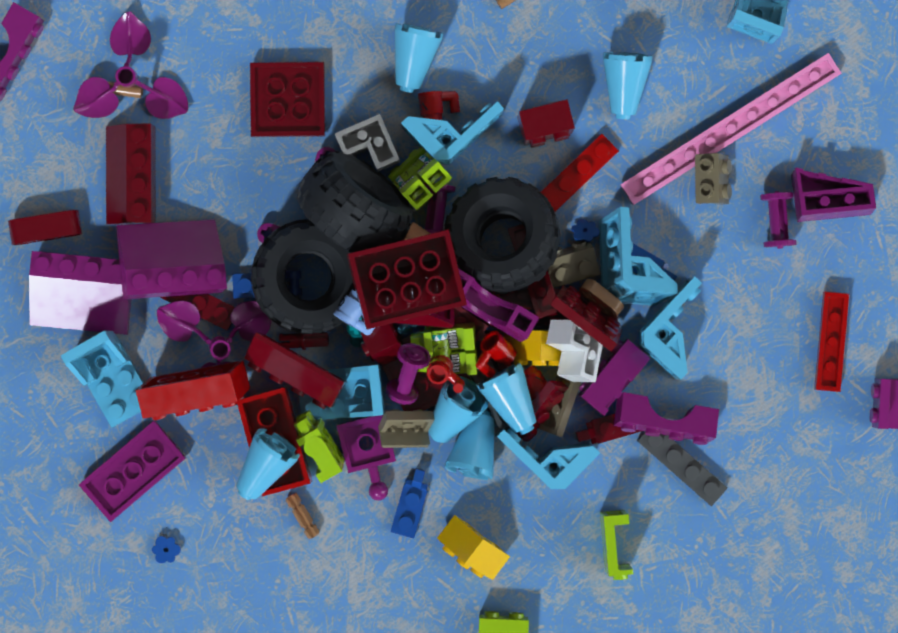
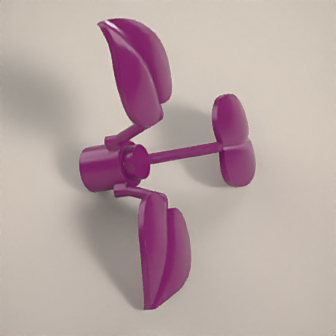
M128 11L118 19L110 35V45L113 52L119 56L128 54L124 66L116 71V82L110 88L108 81L103 78L92 77L87 79L78 90L73 110L82 116L90 118H102L111 115L119 105V99L113 92L120 85L129 88L136 84L151 92L147 95L145 104L149 113L159 119H170L186 114L188 112V100L181 86L170 78L160 77L156 79L153 88L138 81L136 71L130 68L132 54L142 55L148 50L151 44V34L146 25L132 12Z
M175 301L160 306L157 309L158 323L169 338L178 342H185L190 339L192 331H194L209 344L211 355L216 359V363L208 362L201 368L230 363L229 361L221 363V361L229 356L231 351L229 343L232 342L237 331H239L240 336L244 340L252 341L256 332L266 335L272 322L261 310L257 301H246L238 304L230 314V320L236 327L232 329L228 338L216 336L209 339L202 331L195 327L200 321V314L196 306L191 302Z

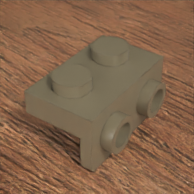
M720 153L695 155V198L697 204H729V199L732 196V188L729 184V174L731 173L732 165L728 155Z
M583 240L572 243L571 247L562 249V247H558L557 258L553 266L551 265L548 268L553 288L600 275L594 247L590 242Z
M397 409L385 411L378 425L381 446L383 448L428 447L430 445L428 430L435 420L433 411L421 409L413 411H400Z

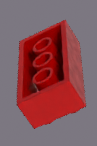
M244 360L153 376L135 391L143 419L152 417V420H160L167 417V414L175 413L176 416H182L195 409H199V412H205L217 405H222L223 408L235 406L250 389Z
M287 387L240 399L237 405L249 448L256 431L264 428L267 429L266 434L272 436L275 432L287 439L295 446V455L300 454L297 462L262 494V497L310 484L312 477L303 445L299 446L296 441L298 431L294 427L296 418Z

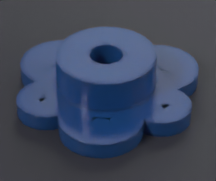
M585 219L578 220L577 224L571 228V231L574 233L573 238L576 241L584 240L591 242L593 238L600 235V230L596 228V223L593 221L588 222Z
M158 537L155 542L156 545L152 548L158 563H165L166 561L172 563L175 561V556L181 552V547L175 544L173 537Z

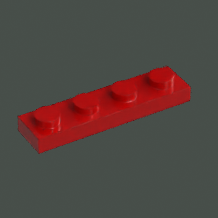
M603 134L593 141L541 191L550 202L554 212L619 152Z
M823 292L814 390L841 392L849 294Z

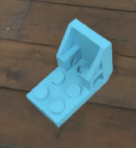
M735 0L726 27L773 44L782 34L788 0Z
M498 101L494 105L488 103L479 112L480 118L476 122L470 120L461 129L462 135L448 121L408 116L401 122V126L410 138L433 159L435 158L440 164L450 165L503 115L504 108ZM445 138L450 139L447 144H444L442 140Z
M619 207L599 220L601 286L617 297L622 303L656 306L678 294L677 283L651 258L631 256L633 250V242L630 237L632 218L630 217L629 207ZM633 267L637 269V275L633 273Z
M695 276L688 278L678 289V294L669 298L639 331V346L671 376L679 380L688 373L683 333L668 319L674 320L684 310L681 305L685 301H692L700 293L701 290L698 287L702 282ZM662 331L665 332L663 339L659 336Z
M102 331L60 355L65 365L83 386L87 385L111 428L141 412L135 390L144 381L114 331Z
M380 364L329 369L328 371L347 381L332 408L328 406L325 409L320 408L312 403L314 398L307 394L304 397L299 396L301 414L310 410L315 420L320 417L322 420L344 417L379 416L385 413Z
M502 428L496 434L550 489H566L600 454L590 443L551 447L537 461L539 458L538 454L528 445L523 448L518 443L521 438L511 428L507 431ZM553 462L557 463V467L554 470L549 466Z

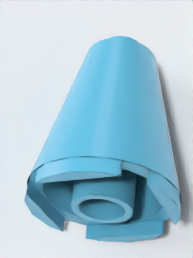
M400 23L395 24V84L400 86L399 90L414 93V89H420L444 33L439 31L436 33L430 32V29L403 24L402 28Z
M613 52L603 53L611 113L616 114L617 119H630L631 115H636L652 64V55L647 56L646 54L623 52L618 53V55L613 54Z
M518 363L516 366L515 364L495 373L489 381L485 382L482 380L476 385L478 390L514 433L520 432L523 435L534 429L533 424L537 421L521 363Z
M460 376L465 383L461 393L454 392V385L448 380L443 383L433 412L435 420L428 430L434 441L447 443L481 416L488 408L487 399H484L474 381Z
M485 411L461 431L445 462V469L456 473V470L459 469L463 476L480 480H488V478L492 480L494 473L495 419L490 417V412Z
M264 428L258 429L254 434L236 484L239 490L238 494L246 500L257 499L292 467L300 457V454L295 455L296 448L287 439L275 432L272 436L266 434L267 429Z

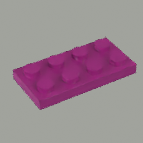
M154 420L83 480L79 486L104 516L112 522L187 457Z

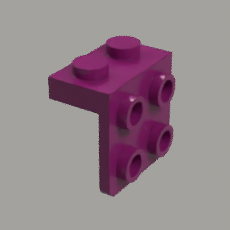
M874 378V383L871 386L873 408L870 410L872 427L878 429H898V380Z

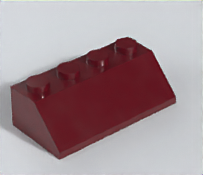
M151 123L106 126V225L156 223V127Z
M256 332L244 359L249 361L247 366L258 372H261L262 369L271 374L269 378L281 385L283 382L292 386L291 391L301 397H304L305 394L314 398L312 403L322 409H325L327 406L333 407L347 383L344 379L263 333Z

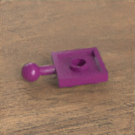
M383 415L371 416L336 425L348 473L368 468L372 483L369 487V495L376 501H381L388 495V487L384 482H381L377 466L396 461L394 449L381 446L378 425ZM363 436H369L373 439L374 445L370 450H364L360 447L359 441Z

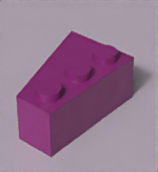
M797 167L791 174L797 222L871 215L876 209L873 184L843 177H831L820 172H808Z
M625 339L624 342L619 340L618 344L611 351L613 355L607 361L603 359L599 363L596 382H583L579 387L581 392L578 395L603 416L609 411V406L622 395V391L635 379L651 359L628 339Z

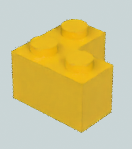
M532 330L528 339L522 342L504 333V338L513 345L517 352L513 365L518 363L528 365V360H530L533 366H547V361L548 366H558L562 351L546 344L548 331Z
M456 515L452 517L437 537L444 544L442 549L452 557L456 555L458 557L457 563L467 570L470 568L480 578L485 575L493 580L510 558L498 545L482 536L470 524Z

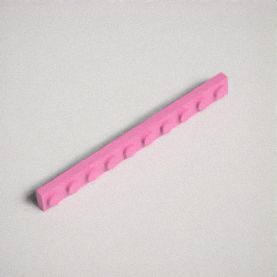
M827 53L620 184L621 188L632 205L637 204L695 167L696 154L719 152L842 74L830 54Z

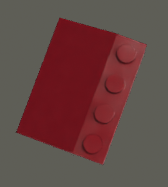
M449 230L347 254L366 330L467 305Z

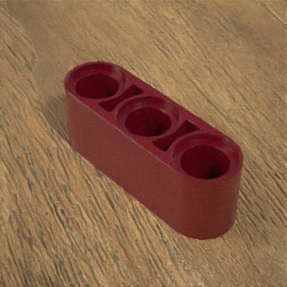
M68 210L8 220L12 245H23L82 235L79 210Z

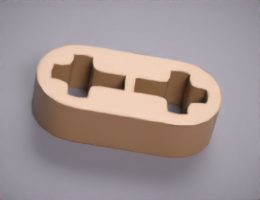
M586 279L579 288L581 295L588 301L595 303L607 316L617 318L624 309L623 303L617 297L592 279Z

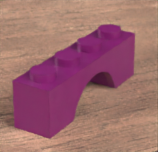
M14 2L1 23L7 31L9 47L6 55L0 61V102L6 95L7 89L5 88L7 84L17 76L19 72L18 65L21 60H25L30 54L32 41L41 35L44 28L42 25L43 19Z
M458 269L467 305L461 307L519 342L528 339L539 317L518 304L507 302L491 294L481 287L475 278Z
M623 392L617 399L614 426L621 427V430L625 432L640 430L645 431V434L648 436L657 437L662 434L668 435L671 440L682 441L685 438L693 440L694 444L707 445L716 438L719 409L694 405L682 419L668 420L659 416L652 409L648 396Z

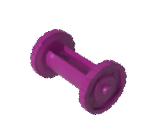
M423 183L433 194L428 201L425 230L430 234L443 231L447 193L455 192L456 187L444 185L435 193L426 183Z
M774 191V193L760 195V200L768 201L771 240L763 242L764 247L782 249L783 246L797 245V241L789 239L786 200L793 198V192Z
M406 343L400 346L397 356L400 362L403 363L399 378L389 381L386 387L387 396L392 401L403 405L412 404L417 400L419 391L413 384L417 371L427 367L431 360L429 351L423 346L414 343Z

